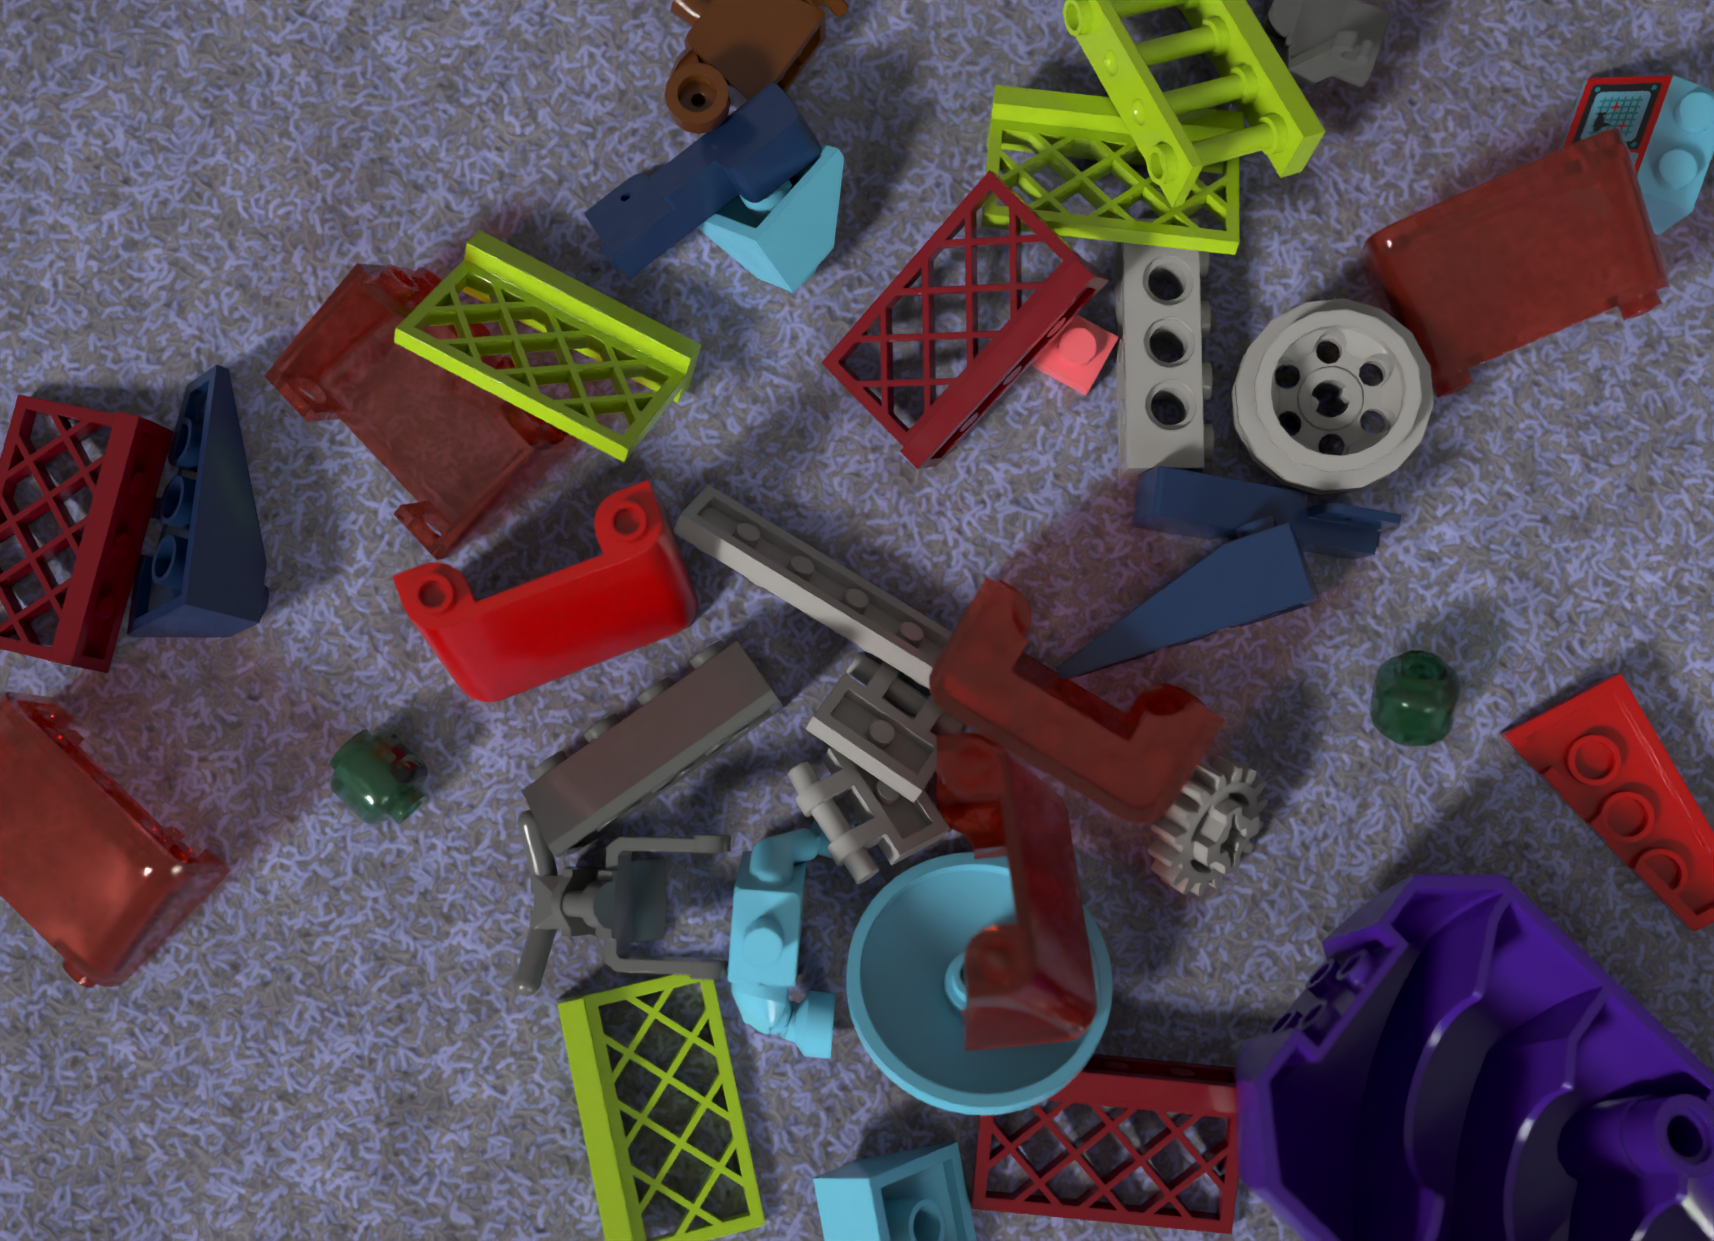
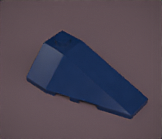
M215 365L186 387L168 453L169 463L179 469L177 475L166 486L162 498L156 497L151 518L161 520L163 527L154 557L140 555L134 578L127 635L135 637L229 638L259 624L268 605L269 590L264 585L267 561L228 368Z
M1274 516L1258 519L1237 527L1236 532L1239 539L1224 543L1056 667L1059 679L1077 678L1156 653L1155 650L1164 647L1172 648L1204 639L1216 634L1217 630L1229 627V629L1239 626L1244 627L1320 603L1321 599L1294 527L1289 522L1277 526Z

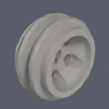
M1346 298L1305 302L1271 320L1246 350L1231 392L1234 430L1250 460L1281 486L1306 492L1314 496L1355 493L1396 471L1423 440L1434 405L1430 365L1412 332L1383 309ZM1321 344L1337 346L1340 351L1339 359L1335 363L1330 364L1320 361L1316 354L1317 346ZM1371 364L1381 379L1379 385L1368 386L1361 381L1359 371L1363 365ZM1285 366L1293 368L1298 374L1297 385L1289 389L1281 388L1277 385L1275 381L1277 369ZM1322 390L1332 393L1335 396L1332 406L1340 411L1339 415L1336 417L1320 415L1316 411L1319 407V401L1311 396L1312 393ZM1367 411L1378 412L1384 420L1382 431L1377 434L1367 433L1361 426L1363 413ZM1282 414H1291V418L1299 429L1298 433L1290 436L1281 426L1277 417ZM1332 437L1339 439L1342 444L1340 456L1320 453L1318 447L1320 440Z

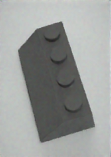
M722 640L710 645L690 661L695 670L675 684H673L669 677L660 680L638 696L637 700L642 707L622 721L617 714L605 718L584 734V737L589 742L588 745L569 758L564 751H559L537 765L530 772L536 781L521 791L548 848L555 857L577 853L784 708L738 641L727 648Z

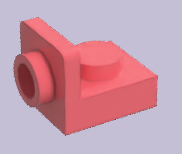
M1076 315L1031 366L1086 396L1119 337Z

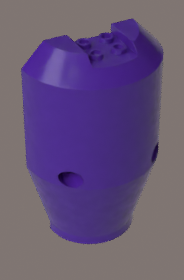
M1413 875L1388 888L1356 911L1322 942L1327 961L1310 976L1305 985L1306 989L1291 1007L1275 1021L1267 1035L1246 1039L1242 1045L1236 1065L1238 1171L1242 1181L1304 1241H1714V1073L1504 875Z

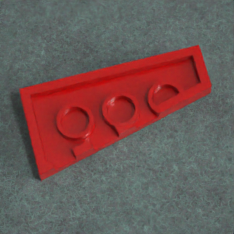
M1613 673L1500 733L1512 748L1687 929L1695 932L1714 922V832L1621 673Z

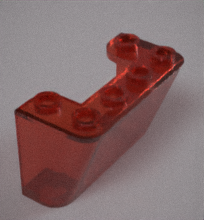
M356 263L264 376L307 422L341 419L418 501L400 505L393 514L436 560L453 557L578 444L577 438L394 343L396 327L442 282L437 275L423 267H419L414 271L392 264L384 266ZM468 323L473 337L491 336V333L483 323ZM454 324L427 326L423 330V332L439 340L459 338ZM500 354L480 356L484 364L496 370L516 368L511 357H502ZM299 387L308 392L314 399L303 393ZM426 523L438 530L442 536L435 533Z

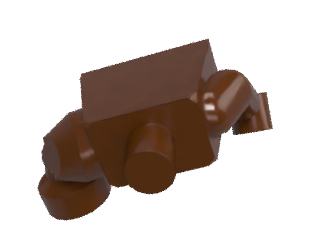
M673 0L671 6L672 14L692 28L684 40L686 48L676 57L665 89V98L670 117L677 126L686 132L696 134L707 133L722 125L729 114L730 104L738 109L770 83H777L786 93L826 39L825 12L821 9L828 7L834 15L838 17L843 16L849 8L846 1Z

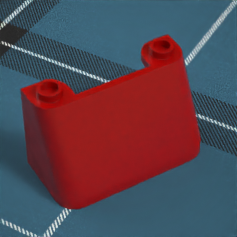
M649 480L613 493L605 498L598 507L594 525L596 536L603 552L602 555L480 601L475 599L471 585L465 575L450 564L441 562L426 563L392 576L402 606L410 620L463 693L472 699L483 702L501 701L673 636L691 625L696 618L699 606L697 592L673 533L665 507Z

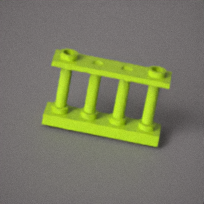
M1066 0L1064 3L1062 14L1068 32L1078 40L1144 157L1152 181L1161 187L1172 208L1184 204L1202 168L1207 165L1262 151L1268 156L1280 178L1300 173L1326 132L1246 0ZM1176 6L1182 11L1192 29L1134 43L1120 19ZM1204 53L1210 58L1221 78L1162 92L1148 67ZM1233 102L1239 107L1241 112H1244V117L1250 126L1191 142L1176 116Z

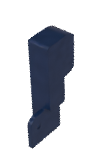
M773 82L727 116L721 126L704 134L660 168L650 179L646 174L631 176L584 212V215L603 242L599 247L609 263L617 272L623 269L631 279L739 194L747 201L758 203L818 158L821 153V146L794 102L777 83Z
M1158 466L1138 475L1132 526L1202 539H1219L1224 537L1239 539L1236 532L1237 527L1258 519L1274 516L1277 526L1289 522L1294 527L1302 551L1354 560L1375 555L1380 541V531L1378 530L1399 525L1401 523V514L1340 503H1323L1307 507L1308 493Z

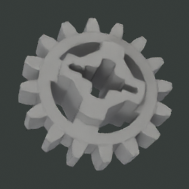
M1214 755L1210 766L1199 761L1195 764L1192 778L1185 779L1181 776L1177 780L1175 798H1164L1161 803L1162 807L1166 810V814L1160 817L1158 821L1152 823L1151 830L1156 832L1159 838L1148 847V854L1156 858L1150 868L1161 876L1160 879L1185 895L1191 891L1197 896H1202L1208 884L1217 889L1221 886L1223 874L1225 875L1230 872L1235 874L1237 872L1242 852L1249 853L1254 847L1252 842L1249 841L1250 838L1258 834V831L1263 827L1264 822L1259 819L1257 813L1262 811L1268 804V799L1259 795L1266 784L1264 780L1256 777L1257 771L1231 757L1227 760L1220 755Z

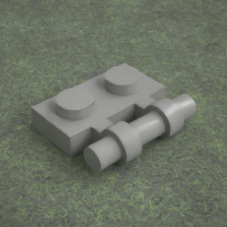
M860 651L846 672L866 685V687L844 673L805 729L914 803L951 747V745L930 732V730L952 743L965 722L945 709L948 703L934 693H931L929 697L925 696L897 677L900 672L898 669L885 661L880 665ZM884 697L889 702H891L892 704H894L895 706H897L898 708L912 716L914 719H911L910 717L896 709L894 706H892L882 698Z
M832 747L827 750L822 758V761L832 775L820 780L808 761L797 765L787 774L788 779L799 794L795 799L805 817H814L830 842L827 851L837 866H846L857 884L867 881L879 871L867 849L878 844L892 866L939 841L950 829L924 789L913 803ZM845 796L863 822L853 829L835 803V801Z

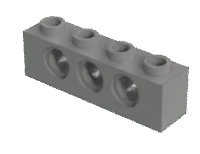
M1133 218V219H1134L1135 221L1151 222V223H1152L1153 221H1155V220L1158 219V218ZM1189 218L1199 227V218ZM1114 242L1116 336L1119 337L1116 341L1118 479H1137L1139 474L1158 466L1200 473L1205 468V462H1211L1214 431L1212 424H1204L1203 400H1209L1211 397L1213 375L1211 363L1202 362V339H1207L1210 333L1211 307L1209 301H1201L1200 278H1206L1208 274L1209 252ZM1155 278L1169 281L1176 290L1177 298L1168 301L1157 298L1151 292L1148 281ZM1159 338L1170 341L1177 349L1178 361L1167 363L1158 360L1151 352L1150 341ZM1157 399L1172 402L1179 411V423L1176 425H1165L1159 422L1152 413L1151 402Z

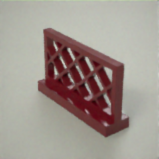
M989 170L821 363L903 446L900 452L917 469L937 467L1109 280L1092 263L1085 261L995 172ZM994 193L1009 208V236L977 238V211ZM1021 220L1036 235L1021 236ZM965 226V239H953ZM1045 243L1063 260L1044 282L1022 283L1021 244ZM1009 245L1010 283L978 285L977 247ZM965 248L966 285L934 287V260L944 249ZM922 275V287L910 288ZM1022 291H1035L1022 305ZM1010 292V319L997 331H978V293ZM966 294V332L935 333L934 295ZM902 296H922L923 333L893 334L892 308ZM880 322V335H869ZM992 338L979 352L978 339ZM966 339L967 367L957 378L936 379L935 340ZM923 341L924 379H893V342ZM880 342L881 380L862 381L844 362L861 343ZM949 385L936 400V386ZM924 386V414L909 429L894 414V387ZM869 387H881V400Z
M18 394L0 457V544L15 534L27 557L5 572L0 567V601L10 618L0 625L1 650L104 673L109 672L174 431L139 415L119 411L113 414ZM37 413L51 416L60 433V436L36 451L30 440ZM69 420L77 421L79 423L72 427ZM100 427L112 428L105 454L92 463L80 441ZM69 449L80 471L56 487L44 465ZM33 474L44 496L20 511L13 499L17 483ZM88 485L93 494L88 516L75 524L64 501ZM52 510L63 533L39 548L28 525ZM71 546L76 555L73 572L69 579L59 585L47 561ZM35 571L46 594L22 609L11 586ZM51 608H54L59 617V623L51 648L40 644L30 623ZM17 632L21 640L8 637Z
M1093 1053L1081 1072L1066 1087L1046 1099L1053 1101L1046 1108L1041 1103L1031 1106L1037 1115L1010 1137L994 1119V1115H979L970 1201L971 1209L1232 1234L1239 1175L1236 1067ZM1072 1103L1089 1104L1102 1121L1074 1143L1054 1118ZM1103 1106L1119 1108L1109 1114ZM1138 1109L1155 1111L1167 1127L1138 1149L1119 1124ZM1168 1112L1181 1113L1182 1115L1174 1121ZM1203 1116L1227 1118L1225 1139L1205 1155H1202L1184 1133L1185 1130ZM1047 1125L1066 1150L1038 1171L1018 1146L1043 1126ZM1112 1131L1131 1156L1106 1176L1102 1177L1083 1153ZM993 1132L1001 1144L990 1152ZM1177 1137L1196 1162L1167 1184L1148 1160ZM1008 1154L1013 1156L1030 1177L1012 1193L986 1190L988 1170ZM1076 1160L1095 1184L1077 1199L1060 1198L1048 1181ZM1222 1160L1220 1176L1213 1166ZM1141 1166L1160 1190L1142 1205L1124 1204L1112 1188ZM1204 1173H1207L1219 1188L1217 1213L1189 1210L1177 1195ZM1040 1189L1045 1196L1031 1194ZM1105 1195L1110 1202H1100L1097 1200ZM1170 1201L1176 1209L1162 1207Z

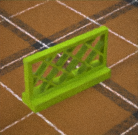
M995 85L988 127L985 175L989 170L995 172L998 176L999 171L1004 174L1000 178L1010 188L1017 186L1030 198L1033 203L1029 206L1058 235L1230 255L1236 254L1240 243L1239 157L1204 166L1201 172L1223 174V177L1209 186L1197 177L1189 193L1192 197L1187 199L1183 205L1172 208L1168 200L1157 191L1160 186L1155 184L1150 176L1144 179L1128 165H1146V161L1110 97ZM1205 108L1176 116L1191 142L1244 129V112ZM1002 150L1029 152L1036 155L1018 165ZM1065 157L1097 160L1098 163L1081 172ZM1047 166L1051 167L1066 181L1049 193L1031 177ZM1109 173H1112L1129 189L1113 200L1094 184ZM993 193L982 205L981 227L1009 230V208L996 205L997 196ZM1079 193L1097 210L1089 215L1071 214L1061 203ZM1142 200L1160 217L1152 223L1135 221L1124 210ZM1205 207L1222 222V230L1199 228L1188 216ZM1021 220V231L1033 232Z
M481 230L466 243L464 260L396 327L394 343L624 463L672 401L678 403L687 392L702 346L690 338ZM463 291L486 304L461 305L458 294ZM519 320L542 333L518 334L513 321ZM499 322L503 335L473 337L468 323ZM454 324L459 338L439 340L423 332V330L427 326ZM569 349H575L598 362L574 364ZM555 351L560 365L530 367L525 353ZM511 354L516 368L496 370L484 364L480 356ZM625 378H630L655 392L631 393ZM611 380L616 395L588 397L582 382ZM567 383L573 398L553 400L540 393L537 385ZM624 413L629 428L622 436L599 424L595 415Z
M668 974L585 995L579 994L556 1000L605 1241H708L766 1225L714 980L692 979L689 977L690 975ZM700 982L705 1008L690 1031L659 1012L674 988ZM661 991L652 1007L637 998ZM627 1000L648 1014L626 1047L604 1033L599 1006ZM655 1018L686 1037L665 1071L634 1052ZM707 1020L713 1045L698 1037ZM693 1043L713 1054L717 1062L718 1073L704 1095L673 1076ZM606 1044L622 1053L613 1069H611ZM629 1059L660 1077L659 1082L641 1111L619 1099L616 1094L614 1082ZM668 1083L699 1102L679 1136L648 1117ZM720 1086H722L726 1109L712 1101ZM707 1108L727 1119L732 1133L730 1140L718 1159L713 1158L687 1141ZM620 1110L635 1118L626 1135ZM643 1124L674 1143L654 1176L630 1162L628 1147ZM682 1149L712 1167L693 1200H690L662 1182ZM734 1151L736 1152L740 1174L726 1166ZM722 1173L743 1186L748 1212L721 1219L701 1207ZM634 1176L648 1184L639 1201ZM656 1190L687 1208L673 1232L646 1239L642 1213ZM695 1215L708 1221V1223L688 1228Z

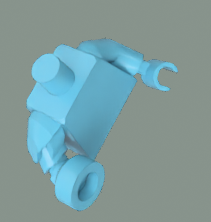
M814 820L810 829L802 828L760 840L754 846L753 851H743L734 889L728 981L731 982V993L746 1024L751 1025L763 1034L774 1035L779 1033L781 1038L796 1043L804 1057L831 1059L836 993L809 991L801 1002L797 1003L789 1000L790 990L788 988L795 987L798 978L807 861L814 859L817 854L832 858L827 851L830 842L816 820Z

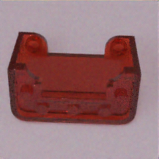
M1612 128L1592 135L1379 230L1364 242L1360 263L1380 309H1383L1412 332L1431 369L1432 389L1437 399L1456 393L1474 384L1470 373L1479 369L1484 363L1603 313L1610 315L1620 312L1623 320L1627 321L1661 306L1663 303L1659 295L1670 288L1631 154L1619 128Z
M989 573L933 665L929 676V686L935 703L951 716L1121 819L1134 824L1151 823L1161 818L1173 805L1225 719L1206 702L1183 688L1170 683H1156L1145 688L1136 697L1128 712L1124 713L1069 679L1060 680L1056 671L1023 652L1028 643L1025 636L1032 621L1031 607L1026 597L1013 586Z
M13 691L5 692L0 697V896L65 959L62 962V966L66 973L77 983L87 988H93L96 984L103 987L122 985L232 870L210 849H205L197 857L187 845L180 842L184 835L176 827L161 826L79 746L84 738L76 730L66 729L74 718L53 697Z
M971 732L937 735L936 808L950 827L948 832H951L953 829L963 834L971 843L974 859L1007 857L1016 924L997 925L982 929L971 938L965 949L966 1003L965 1009L961 1010L965 1051L1059 1043L1080 1038L1089 1030L1095 1018L1097 992L1068 811L1064 800L1054 789L996 739L983 733Z

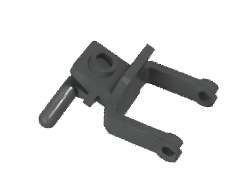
M1264 0L1265 18L1261 26L1299 88L1304 89L1306 84L1311 86L1328 77H1333L1358 87H1362L1367 83L1391 19L1389 11L1359 0ZM1233 102L1216 105L1219 110L1236 111L1239 108Z
M525 810L520 814L518 828L531 872V892H534V910L530 911V929L514 979V987L519 994L531 996L539 990L556 929H562V936L573 937L596 934L597 938H604V962L615 972L690 975L689 977L692 979L718 980L722 979V977H728L729 959L633 955L630 952V943L662 940L665 936L666 861L656 858L631 859L633 851L730 852L731 835L694 834L692 837H618L606 847V867L566 866L563 869V875L558 874L554 855L548 848L531 810Z

